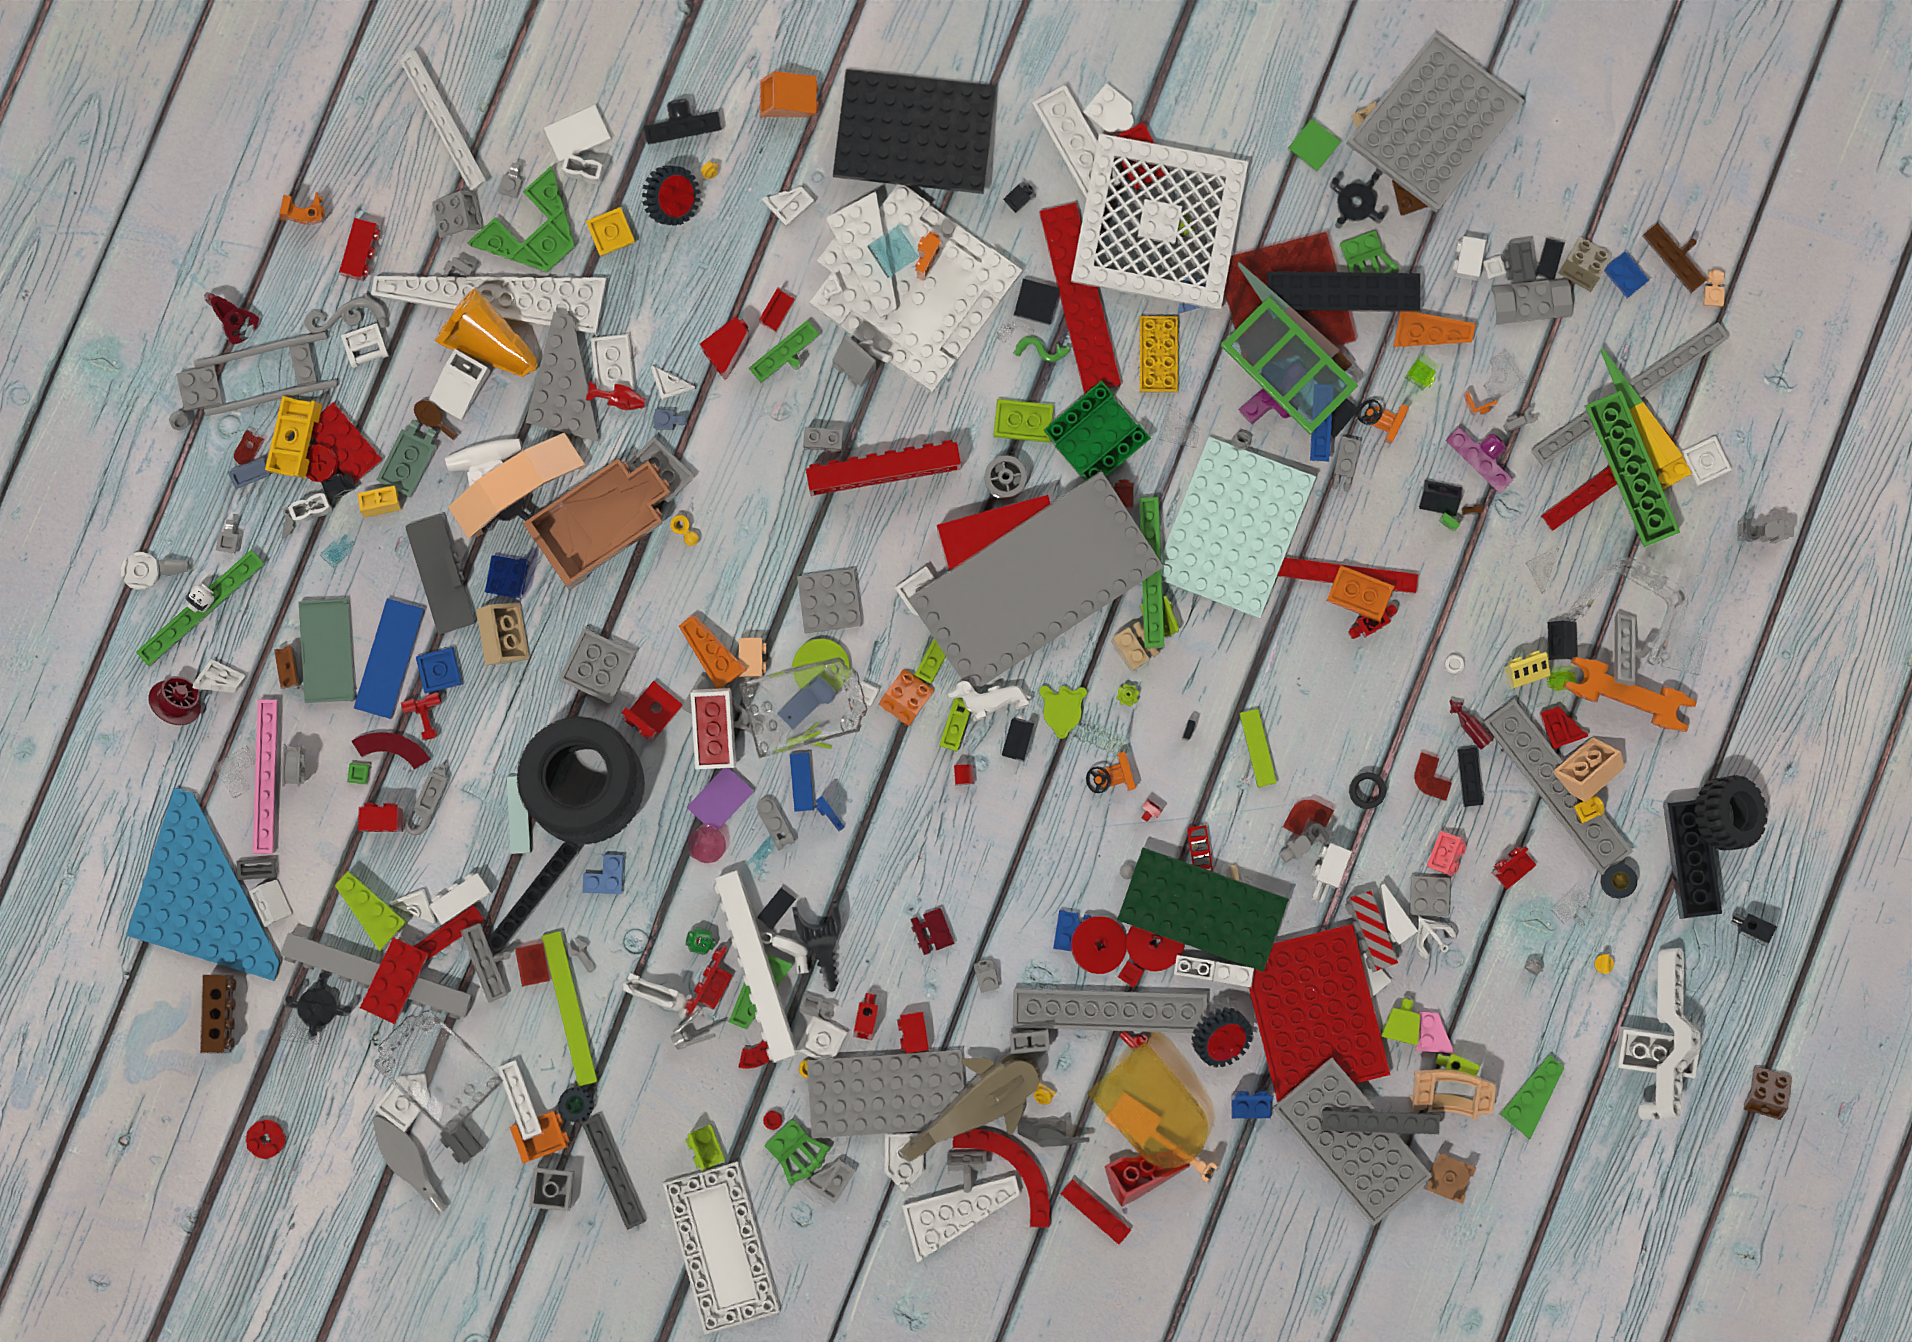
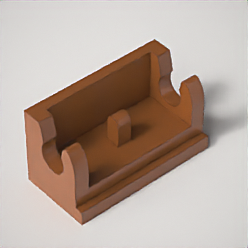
M288 646L285 649H275L280 688L300 686L294 648Z

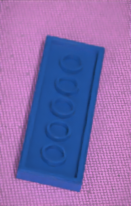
M386 599L354 709L388 719L392 718L423 616V608Z

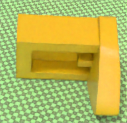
M1593 795L1587 802L1582 801L1573 806L1581 823L1598 815L1602 816L1605 811L1603 802L1596 795Z

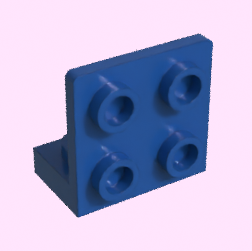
M1236 1091V1095H1231V1118H1271V1100H1273V1096L1269 1095L1267 1091H1255V1095H1249L1247 1091Z

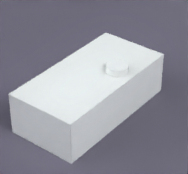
M1620 1026L1615 1065L1618 1068L1656 1073L1657 1065L1663 1063L1674 1050V1034ZM1699 1054L1682 1072V1077H1696Z

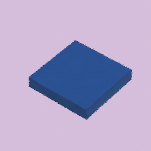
M453 647L415 656L425 694L463 685Z

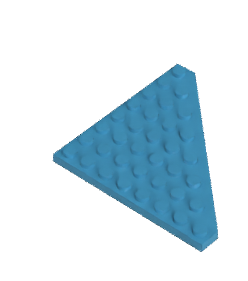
M174 788L126 936L275 981L281 962L275 954L255 911L251 907L241 884L238 882L228 859L222 851V847L214 835L204 812L201 810L193 793Z

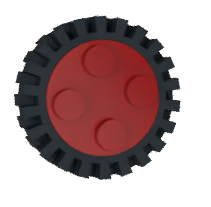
M664 165L650 173L652 178H646L645 181L649 185H643L642 189H646L647 193H642V197L647 198V200L642 201L644 206H648L645 208L646 213H651L649 217L655 219V222L677 226L684 224L683 222H688L690 220L689 217L695 215L692 210H697L699 207L695 205V202H700V198H696V194H700V190L695 189L699 184L694 181L696 177L690 175L691 172L679 166Z
M1223 1007V1011L1220 1008L1216 1009V1014L1212 1011L1209 1012V1018L1204 1016L1202 1018L1204 1023H1197L1196 1026L1199 1030L1194 1029L1193 1033L1195 1036H1192L1191 1039L1193 1041L1192 1047L1202 1061L1208 1066L1213 1065L1218 1068V1065L1225 1067V1062L1228 1065L1233 1064V1058L1238 1061L1240 1058L1237 1055H1244L1246 1052L1243 1049H1249L1250 1045L1247 1042H1252L1253 1039L1251 1037L1253 1035L1252 1026L1242 1013L1231 1007L1230 1009Z

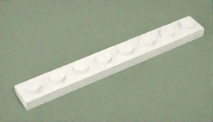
M416 50L410 51L400 62L470 192L476 191L486 180Z

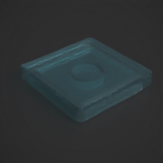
M899 226L867 246L887 278L919 258Z

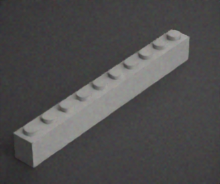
M292 933L287 934L280 954L285 956V961L294 964L296 961L303 963V967L314 970V967L322 969L321 973L325 972L329 976L335 973L340 975L339 979L350 982L351 979L358 981V986L367 989L380 966V963ZM418 977L408 999L413 1000L412 1004L423 1007L425 1004L431 1006L430 1010L442 1013L443 1010L449 1012V1017L460 1020V1017H466L473 995Z

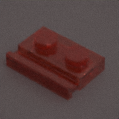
M543 943L515 948L522 987L550 981Z

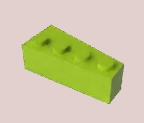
M347 871L335 885L379 951L383 952L389 946L392 938H396L409 923L352 872Z

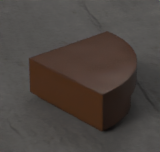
M1482 504L1474 505L1473 507L1465 506L1461 509L1462 515H1475L1484 512Z

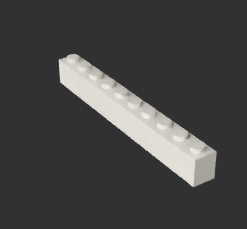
M734 871L716 877L714 887L716 893L720 894L722 898L720 906L723 913L726 912L728 917L726 925L729 931L732 930L734 936L731 939L734 949H738L740 955L737 959L740 967H743L745 975H743L745 984L750 986L751 993L749 997L751 1003L755 1004L757 1008L755 1016L758 1023H761L763 1027L761 1035L764 1042L767 1041L769 1049H767L768 1057L774 1063H778L799 1056L741 873Z

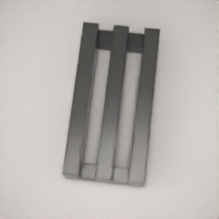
M276 858L236 861L237 880L277 878ZM271 863V866L241 868L242 864ZM272 870V874L241 875V872Z

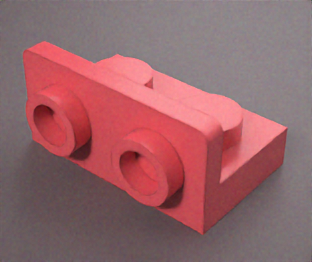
M1440 831L1427 867L1453 877L1454 873H1457L1459 869L1460 857L1466 851V841L1460 837Z

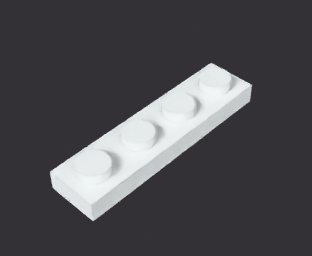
M515 1060L497 1067L523 1139L527 1140L543 1134L517 1061Z

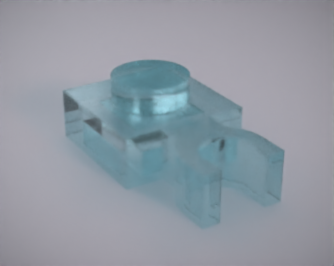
M346 534L341 538L339 544L333 541L320 554L333 569L347 557L345 550L350 549L355 544L354 541L350 544L344 543V540L347 538Z

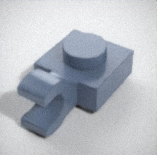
M655 409L653 428L673 430L674 425L687 426L686 416H674V410Z

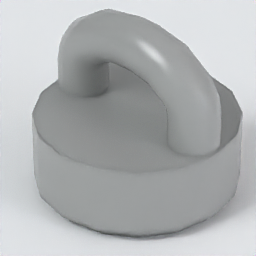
M176 411L169 417V422L173 429L183 430L189 425V417L184 411Z

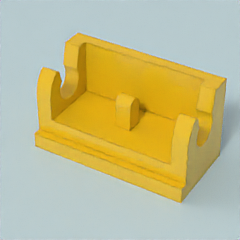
M395 485L357 493L360 512L364 518L401 510L398 500L399 495Z

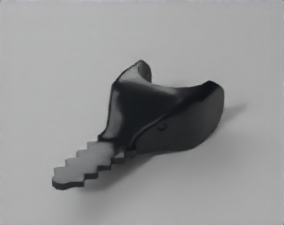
M832 899L834 910L832 916L826 922L818 925L806 922L800 916L798 908L792 907L797 934L816 954L815 959L819 960L817 965L821 967L819 972L824 974L822 976V980L825 981L824 987L829 992L835 991L838 982L835 980L837 974L834 973L837 968L833 966L836 960L832 958L835 955L833 949L841 931V915L837 899Z

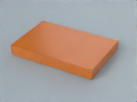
M1341 565L1326 601L1380 622L1395 586Z

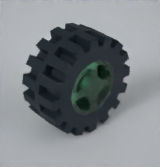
M579 1087L567 1089L559 1098V1113L569 1122H581L587 1119L594 1107L591 1094Z

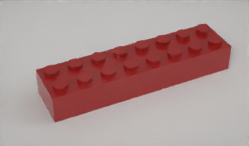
M945 440L941 442V445L934 446V443L922 445L923 448L906 447L901 452L889 450L885 451L884 455L877 456V453H871L862 459H858V456L847 458L845 462L832 460L828 461V465L821 466L820 463L810 464L809 468H805L810 496L961 470L957 442Z

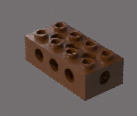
M203 975L200 1053H231V1049H234L235 1041L234 1037H232V1030L235 1029V1018H232V1010H235L236 1000L233 998V991L236 990V979H233V975ZM219 990L222 993L220 999L217 996ZM218 1010L221 1012L220 1018L217 1017ZM218 1029L220 1030L219 1038L216 1035Z

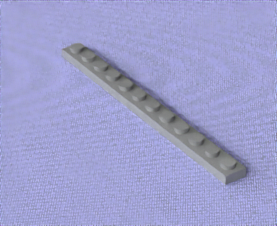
M1718 322L1629 384L1641 399L1729 337ZM1587 412L1531 450L1541 466L1594 431Z

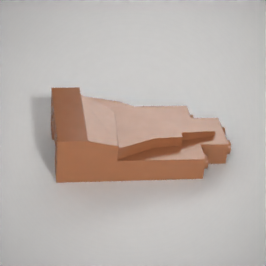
M618 458L523 523L569 591L588 579L587 576L663 524L661 520L663 515L658 508L653 509V507L671 495L669 491L671 486L666 479L662 481L658 476L661 472L655 463L651 465L647 461L629 474L628 472L631 469L625 461L621 462Z

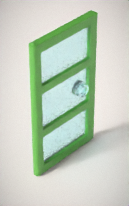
M1270 297L1220 345L1309 434L1314 433V430L1359 386Z

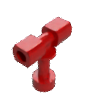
M438 692L426 695L424 699L417 701L411 699L401 702L404 714L416 711V714L421 715L424 732H421L423 740L438 737L436 729L431 727L428 715L431 707L442 704L441 696Z

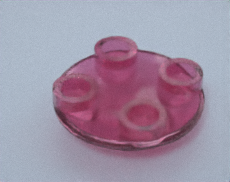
M707 825L697 827L688 838L690 856L700 862H716L725 852V838L715 827Z

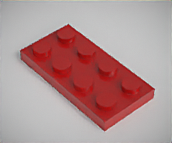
M334 402L320 413L319 422L314 423L311 436L318 444H324L333 449L337 455L338 467L345 475L349 474L352 476L355 485L383 460Z
M393 937L359 1008L396 1024L429 953Z

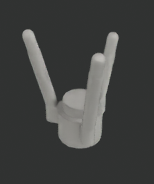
M696 1010L683 1024L673 1030L674 1035L671 1036V1040L677 1050L716 1036L715 1034L700 1037L710 1032L709 1028L691 1036L687 1031H681L700 1013V1010Z

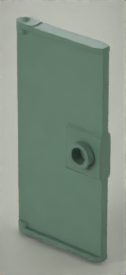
M349 598L299 602L305 703L352 702L355 700Z

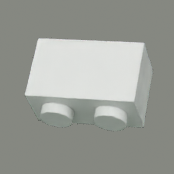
M1463 236L1461 241H1457L1455 252H1458V258L1454 259L1452 270L1455 271L1454 277L1477 281L1480 277L1486 240Z

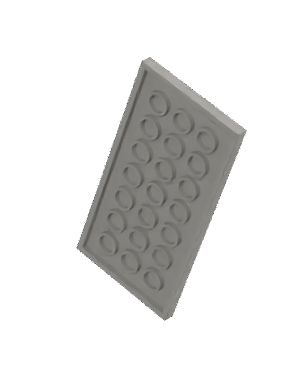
M962 1050L807 1060L812 1138L927 1130L964 1089L963 1064L961 1063Z
M1332 1057L1272 1107L1373 1226L1432 1177L1431 1173L1397 1133L1322 1131V1110L1378 1112Z

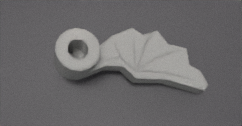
M288 507L283 509L285 522L283 523L282 539L290 535L291 530L294 529V521L289 516L290 511Z

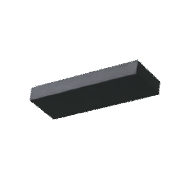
M1477 748L1458 749L1457 757L1463 807L1483 805Z

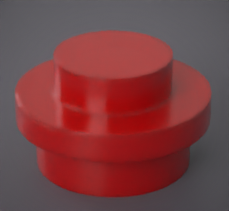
M769 1111L764 1115L763 1123L767 1129L776 1130L782 1125L783 1119L779 1112Z

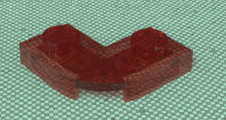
M1421 752L1414 771L1416 786L1423 794L1446 801L1452 782L1434 777L1440 758Z
M1302 800L1292 807L1282 828L1300 836L1308 819L1326 828L1334 810L1315 800Z

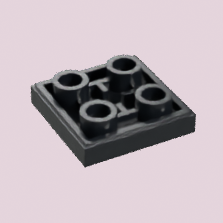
M1023 279L1013 316L1050 325L1060 288Z

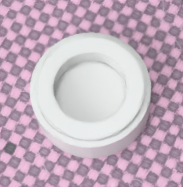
M1451 655L1445 660L1444 668L1449 674H1458L1464 668V661L1458 655Z

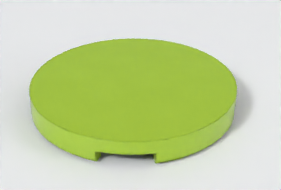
M814 639L806 642L798 649L793 659L792 672L796 683L801 689L814 677L821 675L837 692L848 679L850 664L846 652L840 645L828 639Z

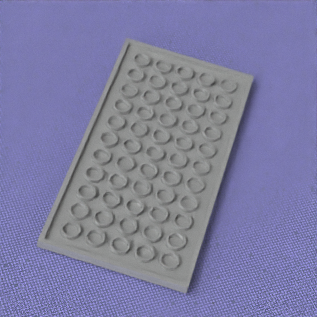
M1100 471L910 596L908 600L961 679L969 682L976 691L1164 566L1103 472Z

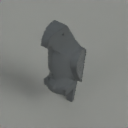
M1021 1118L1017 1124L1018 1135L1035 1142L1040 1147L1067 1146L1074 1143L1090 1142V1139L1086 1137H1066V1121L1062 1120L1056 1124H1032L1026 1121V1118Z

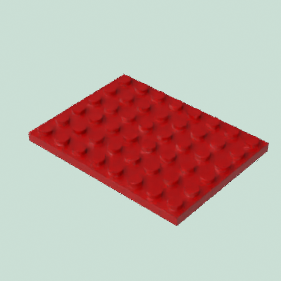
M1353 924L1273 943L1264 971L1255 969L1252 988H1248L1277 1103L1331 1057L1354 1084L1389 1076L1390 1071Z

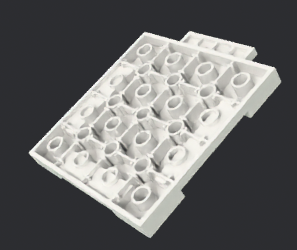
M897 185L879 209L897 310L881 319L879 318L835 237L817 260V263L831 272V274L810 301V306L860 342L872 340L874 349L891 356L890 364L933 394L1020 277L1022 270L937 211L929 202L907 186ZM931 231L940 236L941 249L924 281L917 278V271H915V265L919 259L917 245L922 236L926 237L927 233ZM836 274L843 293L825 299V285L829 278Z

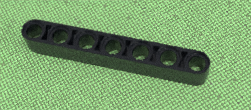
M565 842L560 846L488 939L490 949L502 951L507 947L578 856L579 849L576 844ZM568 845L574 847V853L571 856H567L564 852ZM557 860L562 862V869L560 871H554L552 867L553 863ZM543 876L550 878V884L546 887L541 885V878ZM532 891L538 893V899L535 902L529 900V894ZM521 906L526 908V915L524 917L517 915V909ZM507 922L514 924V930L510 933L505 930ZM496 937L502 939V945L499 948L493 946V940Z

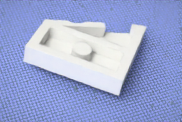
M211 659L194 681L192 688L236 693L244 682L245 675Z

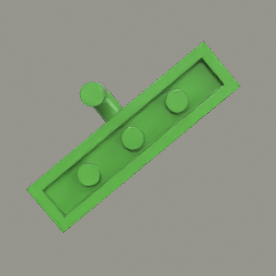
M808 320L805 321L750 366L749 370L760 383H763L787 362L794 370H798L800 363L794 356L819 337L820 334Z

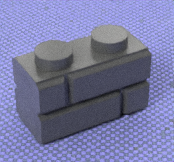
M1530 242L1507 245L1503 251L1504 262H1508L1509 268L1506 269L1507 280H1511V284L1534 282L1536 274Z
M457 1119L440 1133L442 1137L440 1139L441 1143L446 1148L450 1147L454 1152L452 1156L458 1163L466 1164L483 1150V1147L460 1119Z

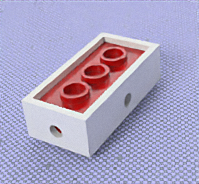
M731 688L692 690L690 694L695 769L734 768L736 765Z

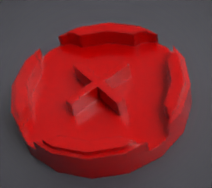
M324 444L308 447L306 459L310 461L306 477L314 482L330 480L338 469L337 455L332 448Z

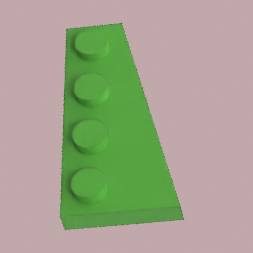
M766 954L776 986L778 987L794 964ZM745 982L728 1022L748 1029L756 1018L755 1012H757L755 1004L751 1003L749 997L751 993L750 986H746Z
M1548 1055L1501 1111L1500 1115L1528 1139H1531L1564 1067Z

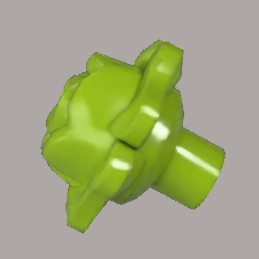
M1124 684L1123 688H1118L1116 699L1120 700V705L1131 707L1133 703L1138 702L1139 691L1135 690L1136 687L1134 685Z

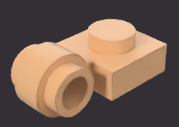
M1720 270L1707 272V283H1710L1711 286L1704 287L1703 306H1724L1725 287H1718L1720 283L1723 284L1724 272Z

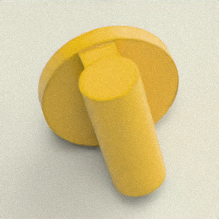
M1602 954L1595 959L1594 966L1599 973L1610 974L1614 967V961L1609 954Z
M1039 1083L1033 1096L1039 1104L1048 1105L1051 1103L1056 1092Z

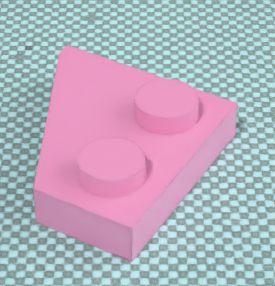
M1418 1012L1420 1014L1419 1041L1415 1050L1453 1053L1454 1050L1439 1014Z

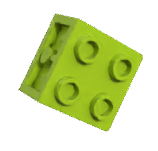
M711 1124L687 1134L686 1143L689 1150L693 1149L695 1153L693 1157L694 1163L697 1168H701V1171L725 1161Z

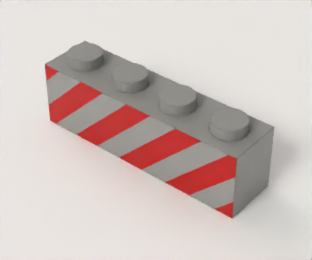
M1370 890L1348 898L1345 907L1348 914L1352 915L1353 928L1359 934V945L1362 951L1366 953L1368 968L1372 969V972H1376L1397 964L1396 955L1372 891Z

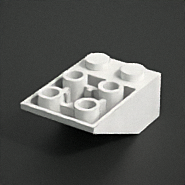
M454 349L443 368L429 398V402L462 420L488 377L490 370L488 367Z

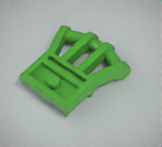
M1376 231L1339 244L1348 267V272H1353V266L1357 264L1361 273H1367L1363 262L1370 260L1374 273H1381L1375 258L1378 256L1389 267L1383 273H1397L1400 271L1397 265L1384 254Z
M794 1119L764 1145L781 1163L789 1186L795 1185V1182L802 1179L810 1178L812 1176L811 1173L816 1168L819 1169L822 1166L821 1164L827 1151L829 1152L831 1147L809 1137ZM805 1141L820 1148L816 1158L803 1145ZM798 1148L811 1161L807 1167L793 1154ZM789 1157L801 1172L791 1175L786 1159Z

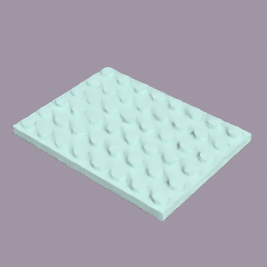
M1208 437L1161 555V562L1164 566L1162 568V582L1260 619L1316 477L1252 452L1238 450L1233 445Z

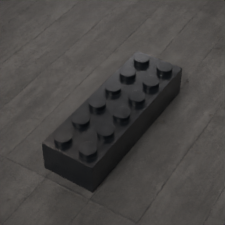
M1696 800L1663 804L1679 919L1722 914L1713 847L1705 841L1704 835L1700 834L1698 830L1699 825L1696 824L1695 820L1697 818L1695 813V807H1697Z

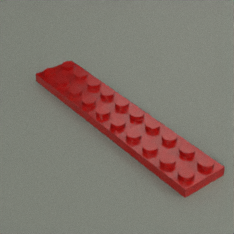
M1076 202L1041 210L1039 215L1056 284L1060 288L1059 296L1083 393L1089 392L1100 381L1108 389L1121 386L1098 289L1095 286L1071 282L1082 226Z

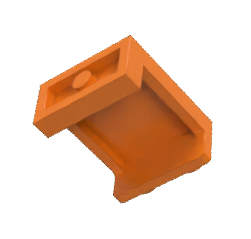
M556 1110L537 1117L543 1134L530 1139H523L518 1124L510 1127L522 1164L568 1147L567 1143L570 1142L567 1132L562 1130L561 1124H563L561 1114L556 1113Z

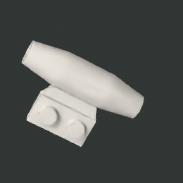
M520 439L496 440L465 448L445 457L449 472L469 470L467 475L470 487L476 480L523 451Z

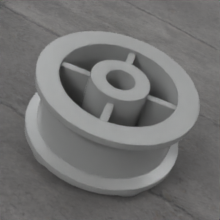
M999 456L988 464L985 471V485L994 497L1003 500L1013 499L1025 488L1027 472L1022 462L1017 458ZM1003 475H1008V476H1009V479H1008V480H1004V479L1002 478V476H1003Z

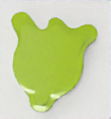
M1041 686L1039 694L1045 703L1043 710L1044 720L1055 732L1057 738L1064 739L1081 719V702L1087 695V690L1080 687L1075 691H1071L1067 687L1061 686L1059 693L1054 694L1049 687Z

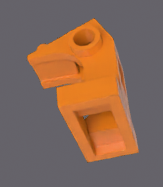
M316 192L312 205L304 209L296 207L291 196L283 195L279 220H289L306 225L322 223V217H325L324 206L319 204L323 201L322 196L318 197V192Z

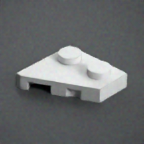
M802 187L761 199L786 227L814 203V200Z

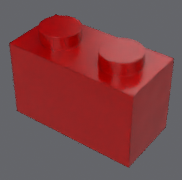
M923 1012L900 1015L901 1019H897L898 1030L903 1031V1038L900 1039L901 1050H905L906 1053L929 1050Z

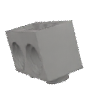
M805 427L803 448L805 450L842 452L843 430Z
M1048 1029L1009 1032L1011 1054L1050 1050Z

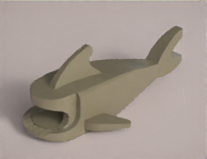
M1010 1053L997 1062H993L988 1058L962 1059L961 1063L977 1073L978 1076L960 1092L927 1130L918 1134L903 1146L900 1152L905 1160L911 1162L932 1148L936 1143L985 1125L1002 1116L1005 1118L1007 1133L1012 1135L1022 1116V1105L1027 1102L1026 1098L1039 1085L1041 1073L1037 1062L1024 1053Z

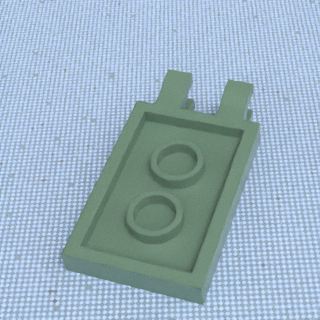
M413 419L407 431L401 429L376 479L387 486L395 485L397 491L409 497H412L437 447L432 443L439 433L429 428L425 437L417 434L422 424Z

